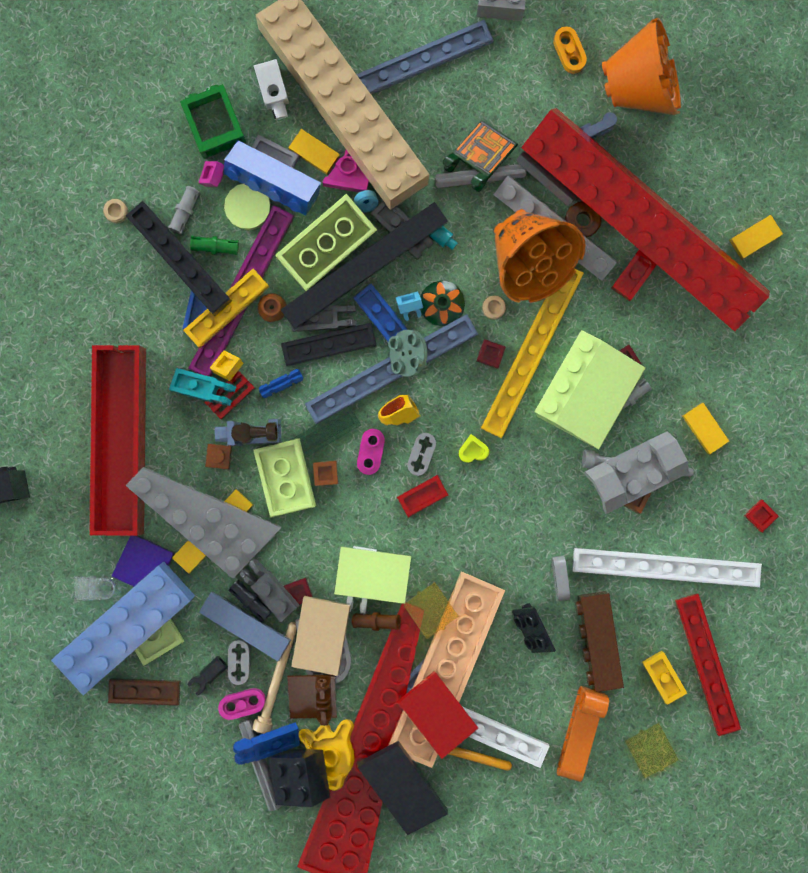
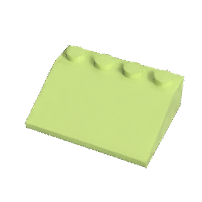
M581 330L537 406L535 413L542 420L599 450L642 376L645 367L604 341Z

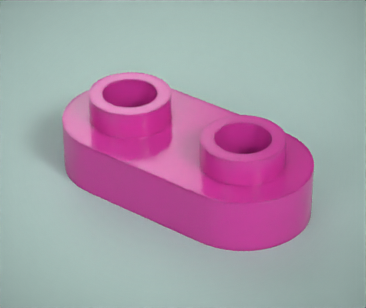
M377 429L365 431L361 439L357 467L360 472L366 475L376 473L381 464L385 438L382 432ZM371 436H376L378 439L375 445L369 443ZM371 459L373 461L372 467H365L364 461Z
M257 688L229 694L220 701L218 711L227 720L255 714L264 707L266 697ZM250 697H257L258 703H251ZM229 702L235 704L234 710L228 708L227 704Z

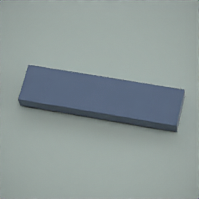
M214 592L209 594L199 611L205 617L276 661H280L291 642V639Z

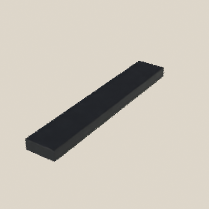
M144 201L140 202L126 215L130 222L214 316L232 302L228 295Z

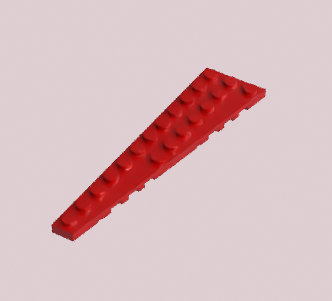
M401 603L397 613L401 617V627L399 630L391 629L354 721V728L350 737L354 750V765L345 778L341 789L336 791L329 789L330 798L322 802L298 862V868L310 873H368L383 801L357 766L359 761L389 745L403 711L397 701L406 695L424 615V609L410 603Z

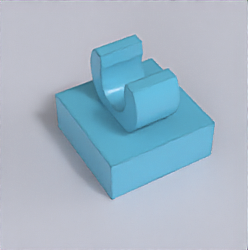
M418 291L396 297L400 314H403L406 321L409 320L408 313L410 311H416L417 317H421L420 309L423 308Z

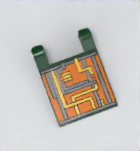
M481 120L454 152L444 158V169L449 173L453 172L461 160L479 172L472 178L471 184L476 192H480L488 179L518 146V143L484 120Z

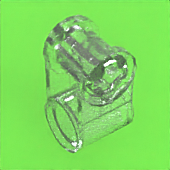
M74 576V600L77 601L109 599L119 595L122 589L120 580L112 576ZM105 585L111 587V591L105 589Z

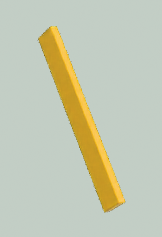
M575 269L576 273L561 289L545 298L480 429L502 439L584 274L583 272Z

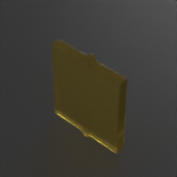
M435 582L422 592L418 591L415 597L404 604V607L426 639L440 630H445V626L459 617Z
M659 723L646 730L641 729L638 734L625 740L644 778L659 770L662 772L665 767L678 761Z

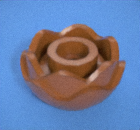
M266 294L258 303V313L267 322L279 321L284 317L280 309L287 304L278 294Z

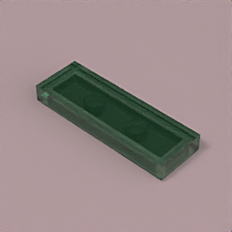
M349 405L291 440L300 438L304 458H307L362 425Z

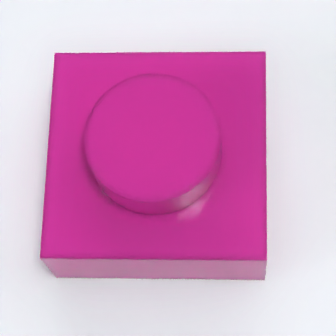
M205 161L199 184L205 187H218L223 178L224 164L218 161Z

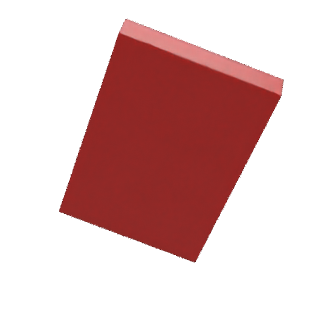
M435 671L397 701L441 759L478 729V726Z

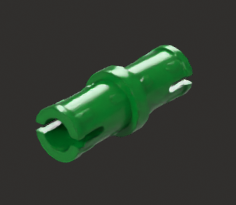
M191 236V251L211 252L212 255H217V253L238 255L239 240L219 239L218 236H212V238Z

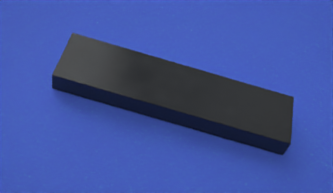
M371 323L281 343L286 366L377 346Z

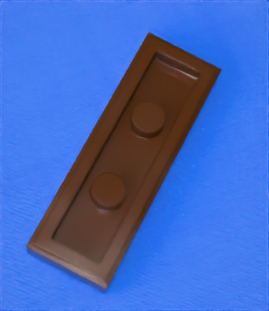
M109 679L108 703L178 706L180 704L181 681Z

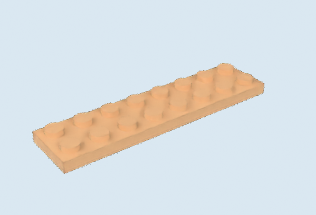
M464 572L460 573L413 688L435 671L457 701L460 702L505 590ZM403 710L389 745L399 741L412 760L432 768L438 754Z

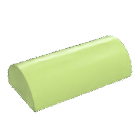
M345 194L275 256L298 284L307 291L374 234L377 229L352 199Z

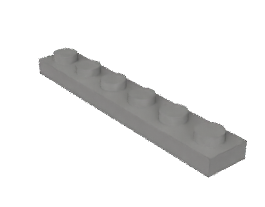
M509 175L493 194L515 212L524 209L532 214L567 222ZM584 236L585 254L583 260L579 258L578 262L602 281L616 265L617 261Z

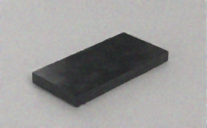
M399 741L358 762L357 767L407 835L448 815L447 807Z

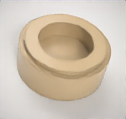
M111 199L105 204L103 212L110 222L121 223L127 218L128 208L121 200Z
M499 296L488 297L482 306L484 315L492 320L501 318L506 310V304Z

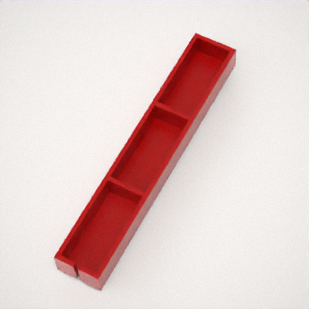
M557 108L549 111L521 147L733 331H736L750 317L751 311L754 313L769 298L770 291Z

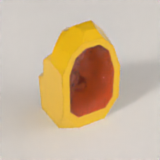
M409 394L399 395L390 400L378 412L379 420L385 425L409 424L420 417L419 410Z

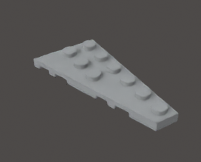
M145 467L126 485L231 578H234L281 529V526L266 521L257 515H252L234 505L208 494H203L192 487L182 485Z

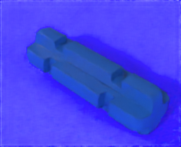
M295 369L289 375L285 374L270 381V384L266 383L260 386L259 392L263 398L270 397L272 393H278L292 386V383L297 384L301 382L303 376L299 369Z

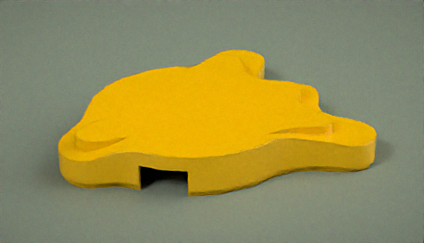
M348 719L341 721L335 732H332L329 724L326 726L320 725L316 731L310 729H301L299 731V740L305 745L306 749L323 750L328 785L332 791L343 787L344 780L354 765V750L350 742L354 724Z

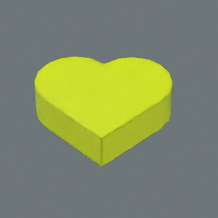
M470 434L459 450V458L467 463L472 462L474 459L478 461L485 460L489 455V449L486 444Z

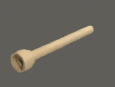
M291 622L288 625L285 636L291 639V642L280 661H277L262 713L258 715V718L253 723L252 729L262 734L270 732L273 726L270 716L296 635L297 628L295 622Z

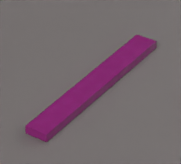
M273 205L231 287L253 268L263 279L295 217L293 214ZM247 307L206 344L198 348L188 369L209 377L213 375L210 367L223 350H226Z

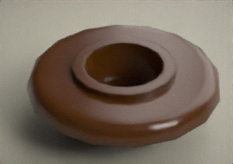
M583 201L570 206L565 216V220L575 225L586 237L594 235L601 226V216ZM579 214H585L589 217L590 222L587 226L578 224L577 216Z

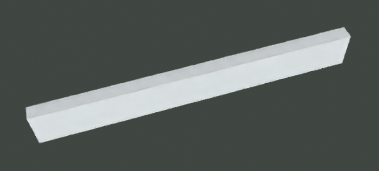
M574 548L572 571L760 587L762 564Z

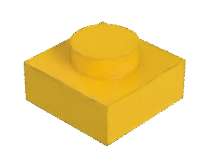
M223 350L210 369L213 373L230 381L244 363L239 357Z

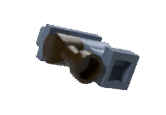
M268 419L269 423L266 426H254L242 422L227 421V427H215V441L227 442L228 446H242V443H282L281 420Z

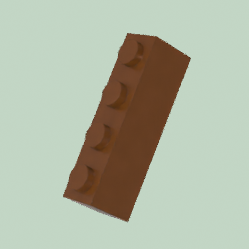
M606 591L578 595L575 609L577 616L581 615L582 625H579V634L581 639H585L586 648H582L584 662H588L589 671L586 672L587 684L592 686L595 692L624 688L610 594Z

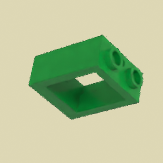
M223 84L220 86L212 85L206 91L199 94H189L184 100L180 101L199 152L204 159L233 148L238 140L247 143ZM223 98L234 130L202 141L191 109Z

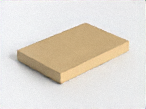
M308 596L303 597L291 667L335 676L339 675L350 604Z

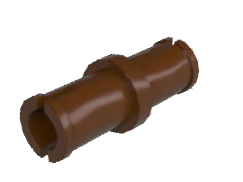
M373 612V614L355 613L352 616L353 628H372L373 631H379L380 629L399 630L401 627V617L399 614L383 615L380 612Z

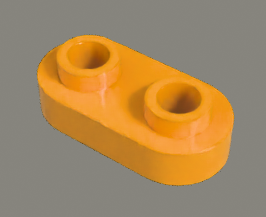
M561 27L554 36L553 43L564 69L571 74L579 73L583 70L587 61L585 51L576 31L571 27ZM565 38L569 43L563 44L561 39ZM575 59L578 64L572 65L570 60Z

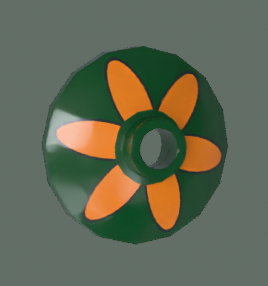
M443 280L433 282L421 293L420 298L423 308L420 311L424 318L433 325L446 326L459 319L464 312V295L459 287L452 282ZM440 298L446 299L447 304L445 306L438 304Z

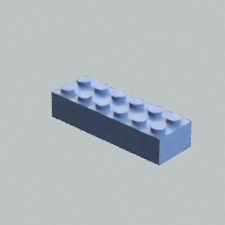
M162 562L51 661L78 691L84 695L187 605L195 595L165 562Z

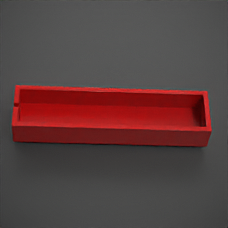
M92 345L90 536H138L144 534L145 502L126 486L145 467L146 348L140 345H118V347L114 345Z

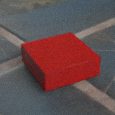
M762 499L744 515L762 533L779 517Z

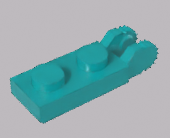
M176 368L169 390L203 401L230 406L232 401L229 398L218 396L216 393L218 388L227 392H235L236 386L221 382L217 378Z

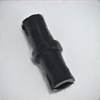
M237 580L228 590L243 604L242 607L245 610H250L262 623L272 613L261 602L256 593L253 594L240 580Z

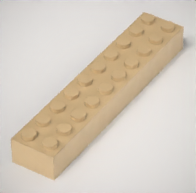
M278 0L257 13L256 19L260 32L388 208L391 210L427 186L430 175L304 2L302 0Z

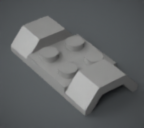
M665 432L584 473L594 484L602 500L603 510L605 514H608L688 474L689 469L688 460L678 441L670 433Z

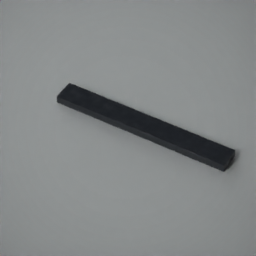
M435 202L280 310L294 329L298 328L447 224L448 220Z

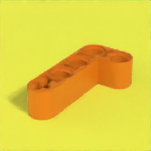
M583 686L579 687L577 693L580 695H577L571 715L573 718L570 719L565 737L567 741H564L557 766L558 776L579 782L582 781L599 719L605 718L609 707V697L604 692H595L594 689Z

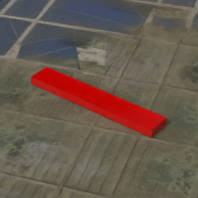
M696 593L675 600L716 733L718 736L741 730L700 596Z

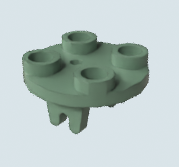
M402 330L396 336H392L389 339L391 369L395 374L415 376L427 366V346L420 333L415 330Z

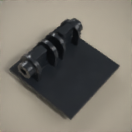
M527 603L522 606V609L512 610L514 622L521 629L524 643L532 653L556 651L534 606Z

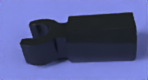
M216 656L200 671V676L193 677L187 685L191 686L194 682H198L200 689L195 694L200 695L206 689V684H211L228 668V665L220 656Z

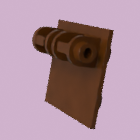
M335 675L287 676L290 719L317 718L320 725L326 726L331 718H337Z

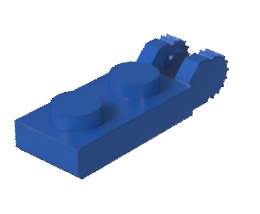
M296 722L251 738V740L243 738L235 742L233 751L236 753L234 756L236 764L242 765L259 761L299 746V728Z

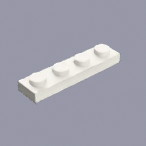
M463 707L478 726V729L469 736L470 738L541 768L550 747L548 743Z

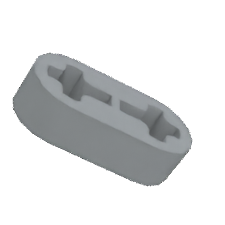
M422 433L416 438L407 464L411 474L419 476L427 471L436 447V440L433 435ZM429 437L432 447H427L424 454L420 453L422 445L419 444V440ZM421 455L423 456L421 464L425 465L424 469H419L418 472H415L411 462H416L418 456Z
M552 557L557 601L570 600L565 557Z
M236 639L228 648V678L233 684L241 685L250 677L251 648L250 644L246 641ZM238 644H241V648L246 650L241 654V660H238V653L233 650ZM238 664H241V672H245L241 679H238L237 675H233V672L238 668Z

